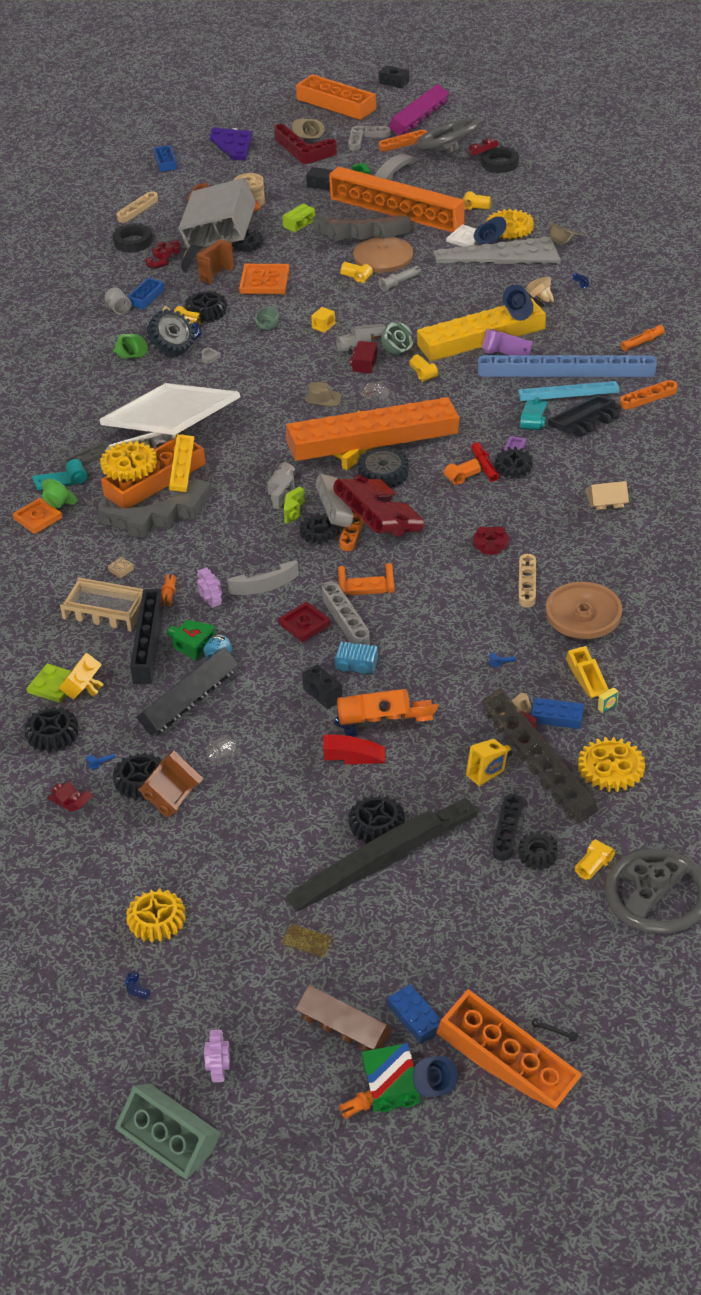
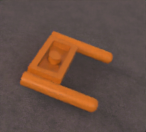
M391 563L385 565L386 578L384 576L349 578L348 581H346L345 567L339 566V587L345 596L347 594L394 593L393 566Z

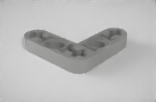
M388 126L352 127L348 141L349 150H359L363 137H389L391 135V128Z

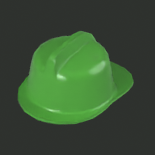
M121 334L115 343L113 353H117L122 359L143 357L148 352V345L137 334Z
M53 479L43 480L42 498L53 508H60L64 503L75 504L77 502V497L67 490L62 483Z

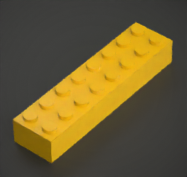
M531 298L533 311L529 318L518 321L514 319L505 305L499 306L494 309L484 310L476 314H470L418 329L417 345L430 361L482 347L486 329L500 331L516 337L543 330L546 327V313Z

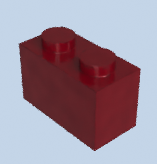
M358 341L357 346L353 349V356L350 357V366H352L353 372L372 374L378 356L377 342Z

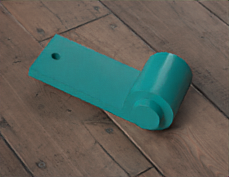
M536 397L535 400H528L521 414L520 428L541 430L542 427H545L546 417H543L548 401H541L539 397Z
M73 459L66 464L65 472L34 475L32 479L36 489L42 490V482L45 479H53L64 486H72L84 483L88 476L82 462L78 459Z

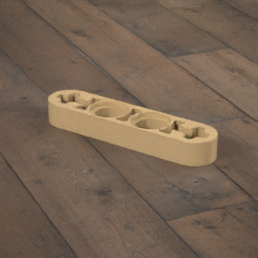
M156 192L144 194L117 212V220L122 223L128 222L158 201V194Z
M523 554L519 559V604L523 607H532L536 602V557L532 554ZM525 573H530V574H532V575H530V576H525V575H523V574H525ZM530 585L531 588H524L523 586Z

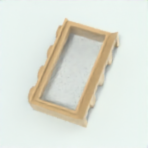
M78 577V581L63 604H60L63 619H67L70 612L74 611L77 621H83L84 613L92 614L93 623L99 625L103 616L109 618L110 626L113 628L118 626L119 620L126 621L128 631L132 632L138 621L143 589Z

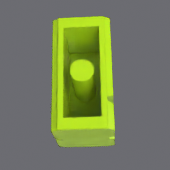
M304 203L282 216L283 227L297 232L313 222V217L316 216L315 209L310 206L308 207Z

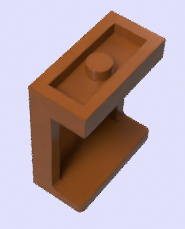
M219 239L197 254L200 281L211 285L213 284L212 276L222 269L229 271L234 269L232 243Z
M173 750L161 760L138 790L145 799L158 808L161 814L170 817L179 810V805L203 778Z

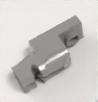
M383 324L351 327V333L337 336V350L346 352L350 348L353 351L358 341L371 342V334L372 336H380L386 326Z
M281 463L267 482L268 494L271 495L273 508L280 509L285 503L286 494L295 489L294 475L296 473H293L295 468L290 463Z

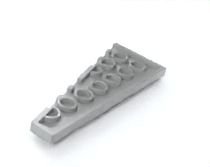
M551 237L529 238L520 241L513 240L511 242H498L477 246L470 245L468 247H454L433 251L436 263L461 261L464 263L480 262V264H484V262H494V264H516L519 262L527 264L542 263V265H547V263L561 264Z

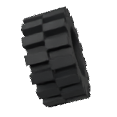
M531 831L530 836L526 833L519 843V859H521V863H525L527 868L531 865L532 870H535L536 867H539V870H543V866L548 869L550 864L553 866L557 860L558 845L556 839L554 840L552 835L548 837L547 832L541 834V831H537V834H534ZM539 847L545 849L546 852L534 853L530 850Z

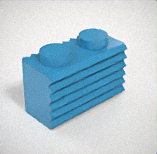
M341 641L335 656V669L343 672L354 671L361 674H373L378 660V647L376 645L351 644L350 642L343 643Z

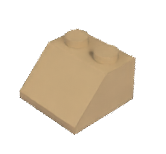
M627 481L594 484L585 489L590 507H596V510L607 509L606 506H613L614 509L623 508L624 504L629 503Z

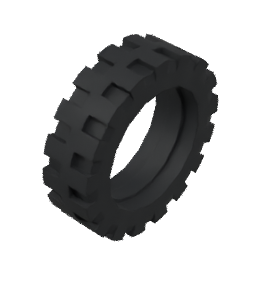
M507 146L494 147L481 154V165L485 170L492 173H507L508 171H513L519 165V154L515 149ZM494 158H507V159H509V160H506V161H494V160H491V159H494Z
M126 224V226H120L119 229L117 228L113 232L114 247L122 252L143 251L150 247L153 241L151 229L146 225L143 226V224ZM128 236H142L137 240H124Z

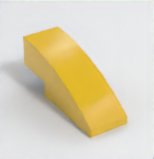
M586 646L568 651L566 660L570 669L591 699L599 697V695L609 690L596 660L591 658Z

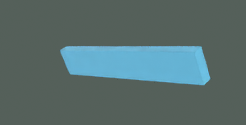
M616 381L519 389L518 396L520 401L535 400L536 397H539V399L609 394L619 393V386Z

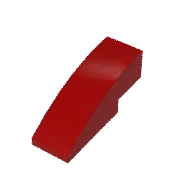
M324 734V760H344L345 765L385 763V747L352 736Z

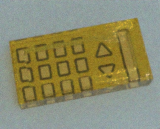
M291 924L283 939L284 945L324 957L332 942V936Z

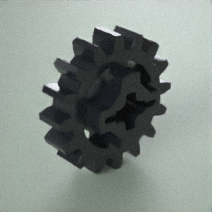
M249 229L244 240L232 242V247H234V250L238 249V252L241 250L243 252L256 251L257 248H261V245H263V235H260V232L256 233V230L251 231Z
M508 447L507 451L502 449L501 453H497L495 465L496 470H499V474L504 473L505 478L509 475L511 479L514 476H517L519 479L520 475L526 476L527 472H531L533 460L532 455H529V451L523 452V448L517 450V447H514V449Z
M319 513L316 516L310 514V518L305 517L304 521L300 522L301 538H305L306 542L311 540L312 544L315 542L321 544L322 541L328 543V539L334 540V536L338 535V525L331 524L326 513L322 516Z

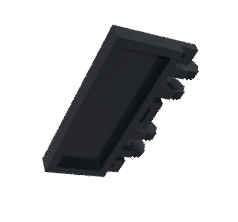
M598 394L548 419V425L569 434L573 433L583 437L586 432L591 433L594 431L592 422L599 420L602 423L609 424L611 419L617 420L619 418L617 410L621 408V405L617 404L613 399Z

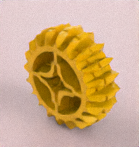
M160 888L157 892H153L151 889L147 894L142 891L141 897L135 896L134 902H130L126 912V920L131 933H134L136 938L141 937L143 942L148 938L151 943L155 939L162 942L164 937L170 940L171 934L177 935L178 930H182L186 919V912L181 898H178L176 893L171 894L169 890L162 892Z

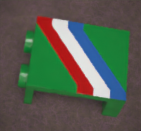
M408 1043L362 1052V1065L369 1083L373 1112H388L392 1108L397 1107L410 1108L420 1103V1094L413 1083L414 1065Z

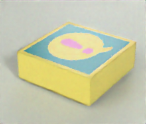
M611 688L599 695L598 710L604 713L618 705V690L615 688Z

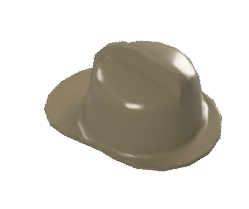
M297 119L292 124V130L297 136L313 141L323 135L324 125L317 119Z
M549 223L552 226L549 237L558 244L568 243L574 234H583L566 229L555 223Z
M325 382L309 383L308 395L305 397V401L310 404L332 407L340 404L341 394L332 391Z

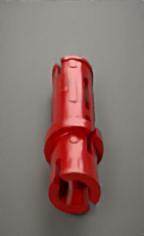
M479 442L473 443L471 450L475 454V459L482 466L489 481H497L499 474L489 460L487 451H484Z

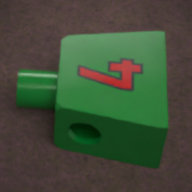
M186 620L179 628L170 626L167 634L169 637H172L174 649L197 661L204 653L203 650L206 643L215 635V627L210 624Z

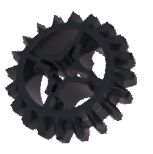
M210 290L208 292L194 293L192 296H189L185 303L186 311L200 313L201 323L204 321L208 323L210 320L213 322L214 319L219 320L220 317L226 314L227 302L221 293L211 292Z
M53 706L51 709L47 707L45 710L38 709V713H32V717L27 718L24 732L25 738H27V742L34 750L39 749L41 753L45 749L48 753L53 749L57 752L58 748L65 750V745L71 746V742L76 741L79 731L78 721L69 709L64 710L63 707L56 709Z
M137 752L136 755L132 756L129 754L128 758H122V761L117 763L113 772V783L121 796L125 795L127 799L133 796L135 801L138 797H141L144 801L145 798L138 789L161 762L160 756L155 757L153 753L148 755L146 752L144 754Z
M371 794L368 799L363 797L362 801H356L348 816L349 827L353 836H357L358 841L363 839L365 844L405 823V813L401 804L397 803L395 799L390 800L388 796L382 798L380 794L378 797H373Z

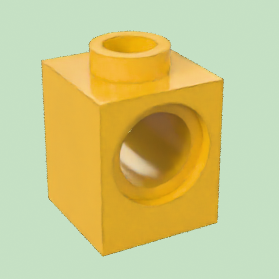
M321 307L311 315L312 328L325 333L335 325V311Z

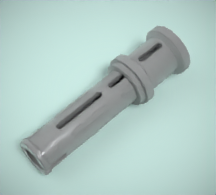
M416 265L399 274H390L385 279H379V287L386 292L389 288L397 287L399 283L420 275L421 269H418L419 266Z

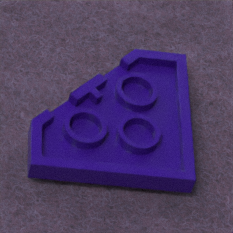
M212 128L210 133V141L212 143H216L221 151L229 154V158L232 160H246L253 131Z

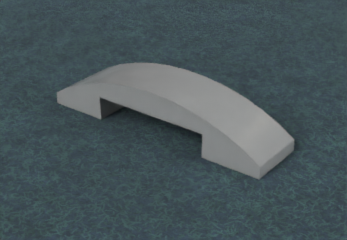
M408 154L396 155L386 161L374 176L390 180L393 178L394 172L405 165H413L419 158Z
M294 560L279 564L280 570L251 578H246L245 574L228 578V592L233 595H250L279 588L299 575L298 561Z

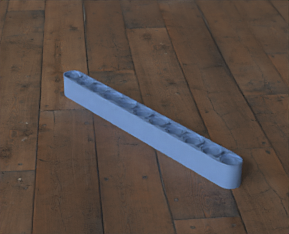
M484 355L478 358V374L485 377H652L656 374L657 359L654 356Z

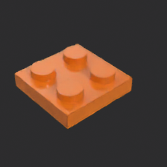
M38 498L12 513L13 519L33 534L62 519V513L47 504L42 498Z

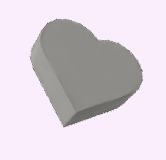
M205 348L202 350V362L205 364L212 363L221 357V353L212 348Z

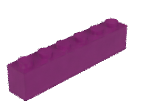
M436 84L396 114L388 127L399 136L409 133L411 128H416L419 122L422 123L427 116L430 117L434 111H438L441 105L444 106L448 102L447 98L450 93L439 84Z

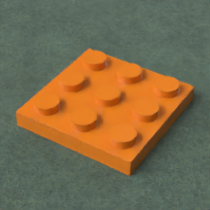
M244 264L239 287L240 294H285L290 265Z

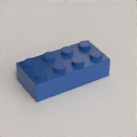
M170 145L153 148L160 172L177 169L176 160Z
M147 278L127 296L132 306L145 309L165 290L164 282Z
M535 698L531 715L537 719V724L581 729L584 704Z
M410 984L387 997V1006L420 1044L437 1035L436 1032L441 1018Z

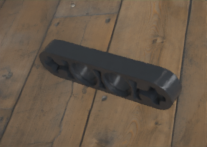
M509 794L503 800L493 843V856L499 861H506L512 856L522 811V798L517 794ZM512 802H515L514 810L510 809ZM512 817L515 820L513 822H506L504 819ZM510 833L511 836L508 838H504L501 836V834ZM502 844L505 845L504 852H499L501 851Z

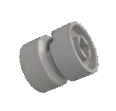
M114 287L105 294V302L117 315L128 313L131 309L132 303L121 289Z

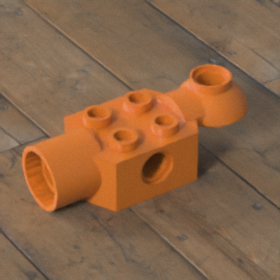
M407 689L337 698L340 725L364 723L365 719L368 722L382 721L381 717L387 716V719L401 718V714H403L404 719L415 718L416 722L433 720V715L439 704H432L431 700L413 702V707H410ZM381 701H385L386 703V709L384 711H381L379 709V703Z

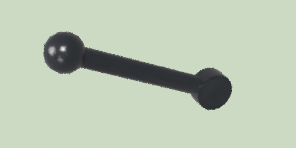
M537 1018L532 1020L533 1027H542L566 1036L570 1041L578 1039L576 1032H565L544 1024Z

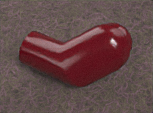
M152 257L145 259V265L150 268H160L168 265L166 258L154 262Z

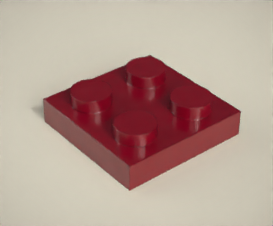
M486 138L481 140L482 143L468 145L469 148L465 149L467 155H476L499 146L498 140Z
M306 601L278 618V624L303 643L329 627L331 619Z

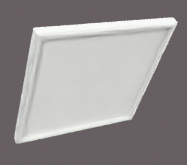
M165 383L102 417L100 424L176 435L240 398V394L238 391Z

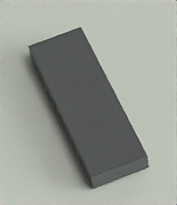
M104 441L61 460V465L66 469V464L70 460L78 459L82 462L83 466H86L102 458V454H105V450L109 445Z

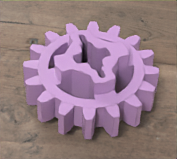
M208 567L198 570L197 576L199 579L196 582L200 596L204 598V601H208L211 608L221 605L222 599L220 596L222 591L219 579L214 574H211Z
M211 1030L210 1042H205L204 1047L205 1070H211L212 1082H224L225 1070H228L230 1065L229 1041H224L222 1030Z

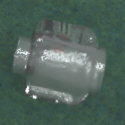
M220 735L208 743L206 754L212 762L223 764L235 757L237 752L236 742L227 735Z

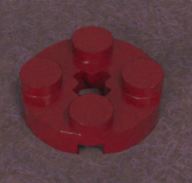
M177 239L165 243V241L158 242L157 246L152 248L153 257L157 259L171 257V253L175 252V254H178L182 251L181 244Z
M481 526L477 528V532L473 536V546L476 550H481L483 554H499L501 550L508 548L509 535L505 532V528L501 526Z

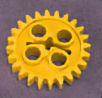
M503 209V212L498 210L497 213L493 212V215H489V218H487V221L494 217L501 216L506 220V230L500 236L503 237V240L506 238L509 240L511 238L517 239V237L523 238V235L531 234L534 227L533 217L527 215V212L522 213V210L518 212L517 209L514 211Z
M123 441L122 445L116 443V447L110 446V450H105V454H102V458H100V464L103 473L107 474L108 478L112 477L113 480L119 478L120 482L126 479V482H128L131 478L135 481L136 477L142 479V475L148 476V472H153V468H156L157 456L154 448H150V445L145 446V442L139 444L138 441L135 443L129 441L126 444Z
M604 737L603 742L596 739V744L589 742V747L584 746L583 751H580L578 772H581V778L586 777V783L592 782V787L599 785L600 790L606 787L608 792L612 788L619 792V787L627 790V785L634 787L635 782H640V777H643L645 771V757H642V751H637V746L630 747V741L624 744L622 738L616 741L615 737H613L611 741H608Z

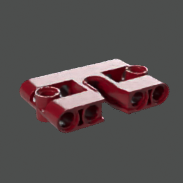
M355 475L353 479L335 480L333 485L335 494L375 533H390L401 537L404 532H421L423 530V519L407 503L391 502L392 497L396 493L381 479H367L363 476Z

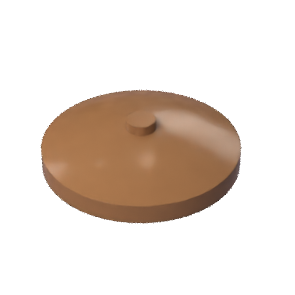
M373 237L362 241L355 247L353 258L356 265L368 264L373 269V272H393L406 267L412 261L413 249L408 242L400 238L389 237L383 239Z
M573 582L558 587L549 595L546 601L545 612L548 622L558 632L573 638L593 639L609 634L619 625L622 617V604L618 596L607 587L591 582Z

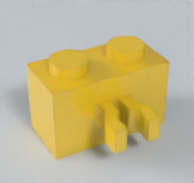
M86 652L59 686V689L73 700L84 688L87 689L91 696H95L98 691L94 687L100 689L104 685L102 682L93 679L94 674L102 664Z

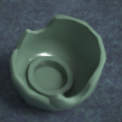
M268 306L266 310L260 309L255 316V324L262 330H271L278 324L279 312L274 307Z

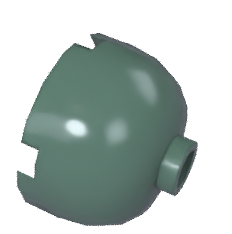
M391 322L381 335L383 348L393 355H400L408 351L412 347L414 339L412 340L411 330L401 322Z

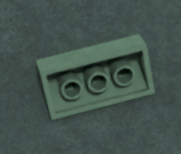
M150 1083L133 1086L115 1126L116 1130L184 1179H188L211 1155L221 1135L218 1130Z

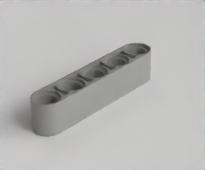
M319 474L316 480V489L330 523L350 527L353 521L352 510L335 494L333 489L334 482L338 478Z
M333 581L324 583L322 585L323 602L351 644L361 643L362 645L370 646L368 628L339 585Z

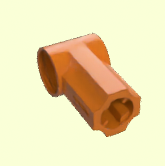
M476 459L460 465L452 463L444 469V475L456 486L458 483L462 484L467 477L481 472V467Z

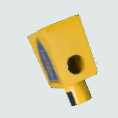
M495 739L472 745L470 747L466 776L480 787L504 771L506 758L512 755V749L508 745L503 746Z

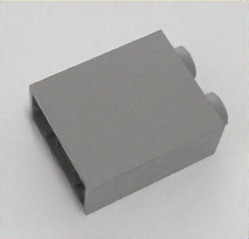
M246 178L192 191L179 225V230L188 248L191 245L208 248L219 239L230 243L244 240L256 204Z

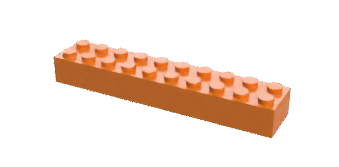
M339 166L329 174L330 197L332 200L391 216L410 217V221L449 232H454L462 224L464 225L463 199Z
M449 397L289 423L286 424V442L295 461L346 453L355 449L364 450L458 434L460 417Z

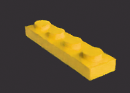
M177 434L169 490L187 492L194 436Z

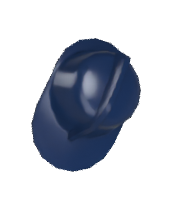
M497 216L477 227L474 232L475 241L479 244L496 243L506 230V220L501 216Z
M509 286L503 294L505 307L511 316L518 321L529 318L533 311V302L522 286Z
M446 1056L423 1058L418 1061L413 1071L414 1086L423 1097H434L451 1092L458 1079L456 1065Z

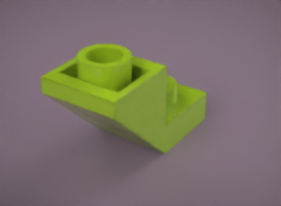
M300 486L286 494L284 504V520L286 524L300 517V506L305 502L304 489Z

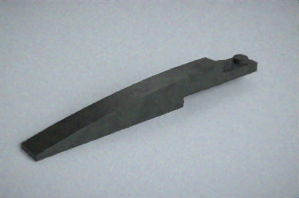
M467 798L436 813H433L430 809L342 858L286 895V898L298 912L407 857V851L477 817L478 810Z

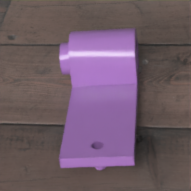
M486 329L482 349L488 354L501 352L507 355H530L533 341L500 331Z

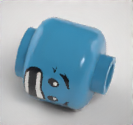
M223 635L212 636L204 646L203 651L206 658L208 659L224 646L230 653L232 647L229 639Z

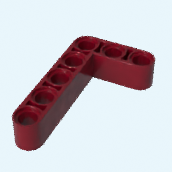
M276 124L274 126L275 140L302 164H310L337 154L335 139H326L308 145L286 125Z

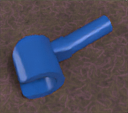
M491 653L489 657L492 660H489L488 663L495 668L504 662L516 661V656L500 658L496 653Z
M110 754L100 758L89 755L86 760L90 763L86 764V766L95 770L100 767L101 763L115 758V755Z

